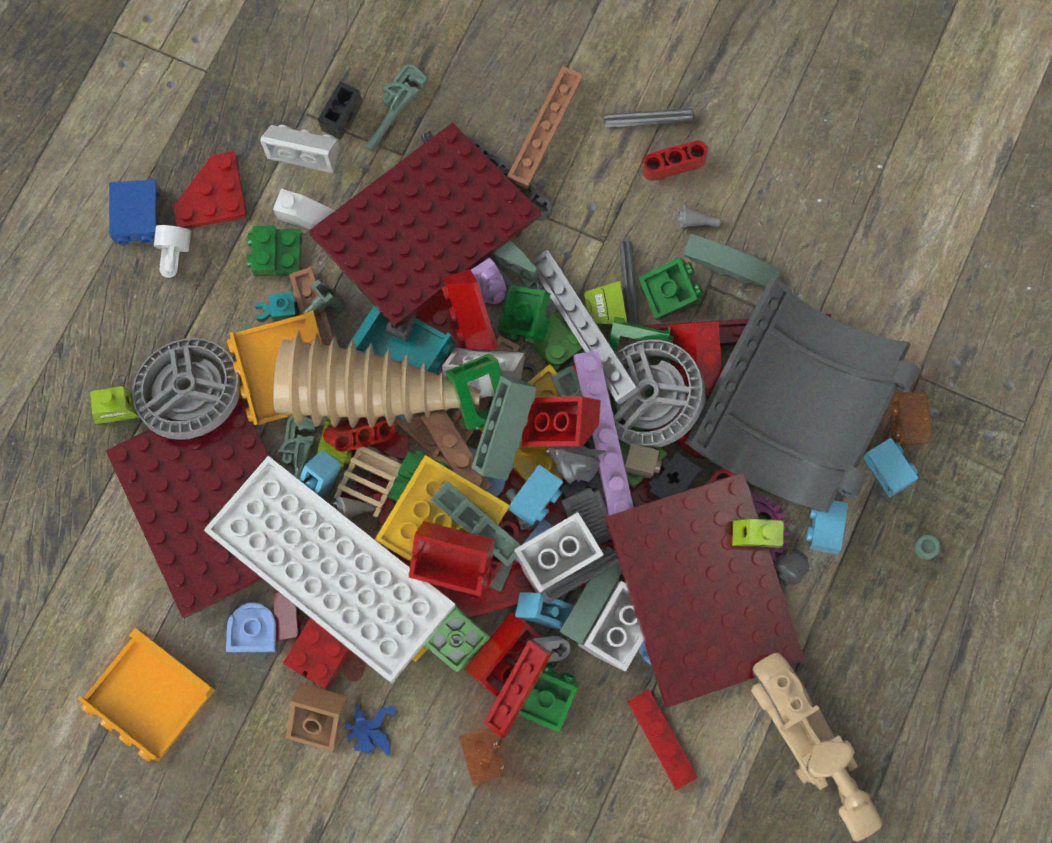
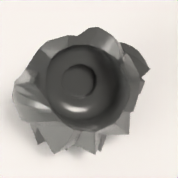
M584 445L582 447H549L546 451L556 463L559 474L569 484L576 479L578 482L580 480L589 482L600 467L599 463L601 461L598 456L606 452V450L588 449Z

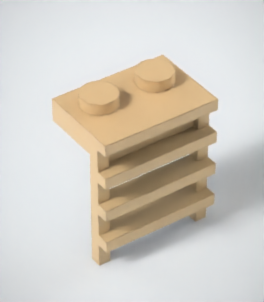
M367 446V448L361 447L357 449L354 457L351 459V463L337 487L338 490L334 498L340 497L342 492L348 493L376 506L377 508L373 516L378 518L388 498L387 495L398 476L402 461L393 456L387 458L381 455L379 450L371 446ZM355 466L389 480L386 489L352 474ZM349 478L382 493L383 496L380 502L346 487Z

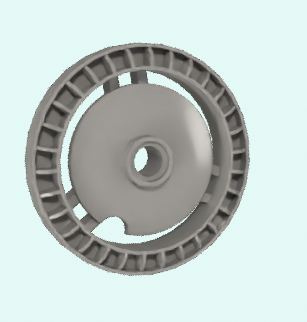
M181 339L162 346L144 361L134 379L132 400L137 414L150 430L166 438L178 440L191 439L214 430L229 417L240 396L241 377L238 372L235 373L234 360L223 347L206 339ZM192 356L206 357L219 363L224 369L225 383L222 384L221 375L211 362L205 359L200 363L192 362ZM153 384L152 400L149 401L150 388Z
M663 340L638 341L618 351L616 355L625 368L629 366L627 372L640 390L621 404L615 400L618 412L615 415L613 413L618 440L627 445L632 443L643 447L657 448L673 443L684 436L697 421L705 399L703 375L692 357L681 347ZM661 356L676 361L684 368L688 377L689 387L685 386L683 377L674 366L662 360L658 365H650L648 357ZM607 387V391H608V395H609V400H610V404H611V395H612V394H611L610 390H609L608 387ZM649 390H654V394L651 397L645 398ZM622 418L626 421L623 426L619 423ZM633 426L645 430L657 429L665 426L664 428L651 432H637L631 430Z

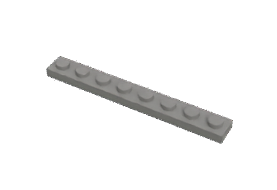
M547 249L533 259L531 263L537 269L539 280L546 291L551 293V299L584 351L599 350L606 386L615 400L621 404L640 391L551 252Z

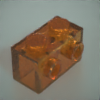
M926 392L897 394L893 402L890 403L891 415L895 416L896 425L893 426L894 438L898 439L900 446L928 444L932 439Z
M488 728L459 736L473 787L501 779V772H504L505 768L502 757L496 758L494 748L498 747L495 733H489Z

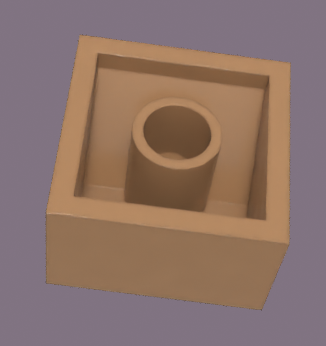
M300 683L291 700L286 739L333 752L345 715L348 696Z

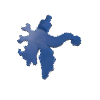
M356 705V712L354 713L355 725L351 726L349 723H345L346 727L343 729L344 731L347 729L353 730L351 735L346 736L349 738L348 742H351L352 737H358L356 743L359 746H354V749L371 754L370 749L375 750V747L369 740L370 736L373 739V743L379 746L388 756L390 754L388 747L391 743L387 740V735L382 734L381 730L372 729H376L381 725L386 712L388 715L395 714V707L382 708L375 719L366 721L365 712L361 711L360 705Z

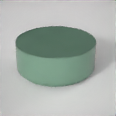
M932 535L921 536L914 546L917 556L924 560H931L936 557L941 548L938 539Z

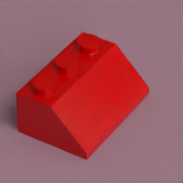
M468 269L444 277L445 286L441 288L445 300L450 299L452 308L448 310L452 321H457L459 329L455 331L459 343H464L467 350L499 348L478 281L472 271Z
M719 322L668 325V328H671L670 336H674L673 344L681 347L692 357L703 375L705 395L711 394L722 373ZM670 359V364L679 371L685 386L689 387L688 377L684 368L676 361Z
M584 396L535 398L528 413V422L522 432L521 447H582L599 426L601 400Z
M510 613L464 670L497 698L527 642L534 638H541V636L527 622Z

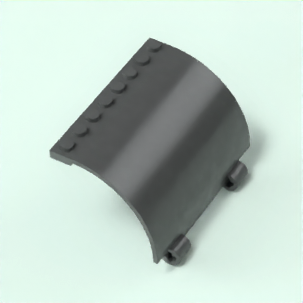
M770 278L685 443L720 468L731 471L734 476L744 473L747 483L767 493L809 509L828 513L838 492L850 498H857L867 478V474L857 467L895 390L909 392L920 370L915 364L904 360L911 344L906 341L872 335L843 324L799 299L778 278Z

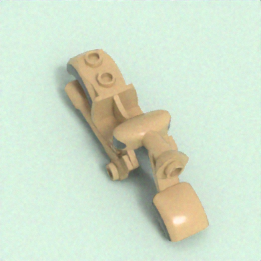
M773 653L759 661L753 667V675L758 683L752 686L751 691L762 709L769 713L800 766L796 773L802 783L811 782L812 785H816L821 790L828 785L825 778L832 776L839 786L838 790L843 804L838 811V815L851 839L861 841L875 833L882 827L878 811L871 801L870 795L858 789L856 782L845 769L846 767L849 771H852L858 767L853 758L855 751L848 740L843 742L840 736L834 738L819 706L813 707L812 701L798 675L780 653Z

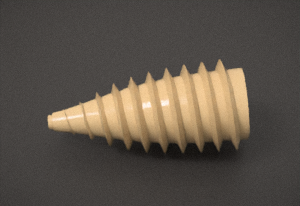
M298 331L293 341L282 340L274 375V410L276 413H281V415L285 413L293 414L297 425H301L306 415H311L316 427L320 425L325 416L330 417L334 428L339 424L342 417H348L351 427L354 428L360 417H366L369 426L373 428L378 417L385 416L388 425L391 427L398 415L404 414L407 422L410 423L415 413L424 412L426 417H429L431 411L442 409L447 411L450 408H460L454 386L446 377L442 376V372L437 375L427 371L425 362L420 368L409 364L407 354L401 362L392 359L390 347L382 357L374 353L372 342L366 352H361L356 349L354 339L348 348L345 349L339 347L336 336L329 346L321 344L318 333L311 343L303 342L300 331ZM468 385L473 404L479 405L481 390H476V387Z

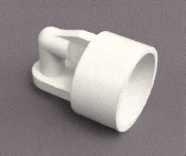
M169 225L156 226L154 247L162 249L159 270L163 277L172 278L176 275L179 252L189 251L191 230Z

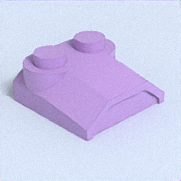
M488 258L471 270L478 281L484 303L499 304L505 299L507 293L506 285L491 258Z

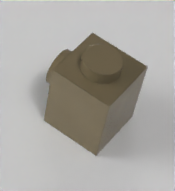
M631 443L624 466L626 473L652 479L654 472L659 473L662 459L658 458L659 450Z

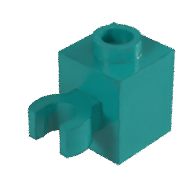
M293 292L269 295L270 305L263 302L254 304L256 310H265L263 315L256 316L258 322H265L270 317H272L274 322L298 316L297 303Z

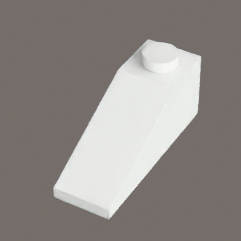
M284 189L280 190L273 208L278 220L307 229L313 228L335 211L306 196Z

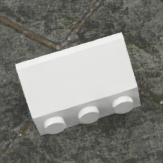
M271 125L261 136L260 141L267 159L334 173L340 151L338 139L328 134L316 135L304 129L297 131L286 125Z
M455 348L442 366L443 377L447 378L445 371L490 353L498 360L503 376L521 380L525 353ZM489 374L467 383L470 386L476 387V390H481L480 398L494 396Z
M578 512L514 549L528 581L534 591L541 594L545 589L550 588V586L555 585V583L557 584V582L562 581V579L567 578L573 573L575 574V572L580 571L585 566L587 567V565L592 564V562L597 561V559L602 558L604 555Z
M617 581L582 644L578 643L577 645L595 657L626 671L642 644L643 637L626 584L622 581Z

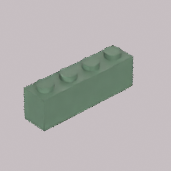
M500 375L472 465V469L482 476L508 480L509 473L513 469L516 451L520 447L523 429L528 422L531 404L535 400V386L523 380Z

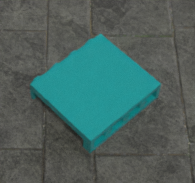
M374 306L353 337L356 349L366 352L372 342L374 353L383 357L390 347L392 359L401 362L407 354L409 364L420 368L425 362L426 370L438 375L443 361L446 357L450 356L455 348L454 344L456 342L449 333L447 335L441 333L416 318L408 341H402L386 334L385 329L389 321ZM404 414L396 416L403 421L406 420Z

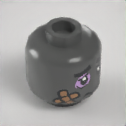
M795 548L784 550L774 562L779 582L783 585H797L809 570L808 557L802 551Z

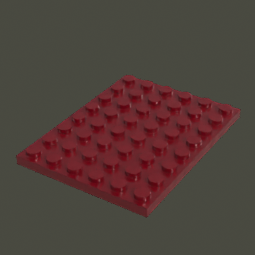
M452 122L308 232L391 325L397 329L443 293L441 287L445 286L444 277L468 269L472 270L540 218L541 211Z
M240 396L229 417L214 430L202 436L178 440L163 437L148 429L106 450L182 618L185 619L263 579L204 531L215 516L269 456L253 422L248 420L246 407Z
M744 473L604 517L666 708L755 678L753 675L755 664L773 653H780L791 666L805 661L768 547L732 546L733 521L759 519ZM745 527V529H744V536L746 537V535H747V528Z

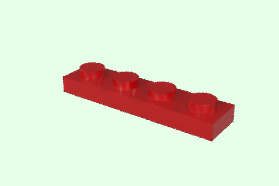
M534 639L527 642L483 722L484 725L501 738L506 737L552 655L550 651Z
M648 689L628 700L629 707L675 791L698 778L650 690Z

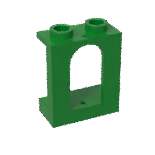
M614 317L609 344L615 353H617L620 336L642 341L663 340L673 343L674 336H670L671 328L667 327L666 331L624 323V318ZM660 357L656 363L650 365H658L661 360L668 363L669 359Z
M490 353L445 371L448 381L454 386L463 418L460 421L468 430H477L484 426L490 407L479 412L475 411L467 383L489 374L495 394L500 375L503 376L498 360Z

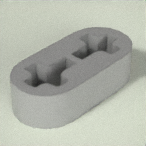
M560 636L534 638L536 642L552 653L548 662L563 660L570 652L569 642Z

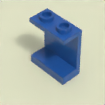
M156 180L109 182V235L114 243L127 245L136 241L146 244L154 242L157 226L156 197H160V187Z

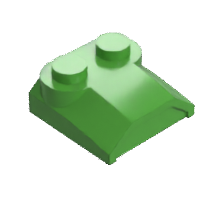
M560 311L548 317L550 322L544 342L537 341V345L531 344L547 365L550 364L558 372L574 360L573 355L584 352V349Z

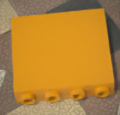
M313 310L305 312L303 315L229 333L230 339H227L230 353H235L237 360L233 362L235 373L238 372L241 375L243 382L240 385L241 395L243 399L247 398L249 408H246L249 422L253 421L254 425L257 426L293 415L286 413L281 415V413H276L274 410L273 387L276 360L282 340L293 341L298 331L301 333L303 342L311 343L318 333L320 342L323 345Z
M134 628L129 634L131 640L84 698L79 696L78 700L83 703L81 708L91 716L96 714L102 719L99 723L106 729L118 731L121 734L118 738L128 746L134 744L140 749L138 754L148 762L151 759L159 762L214 693L215 689L143 632Z

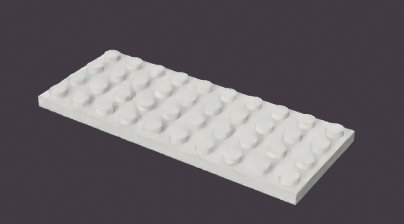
M269 456L204 529L213 539L391 684L456 606L455 603L431 584L408 578L410 568Z

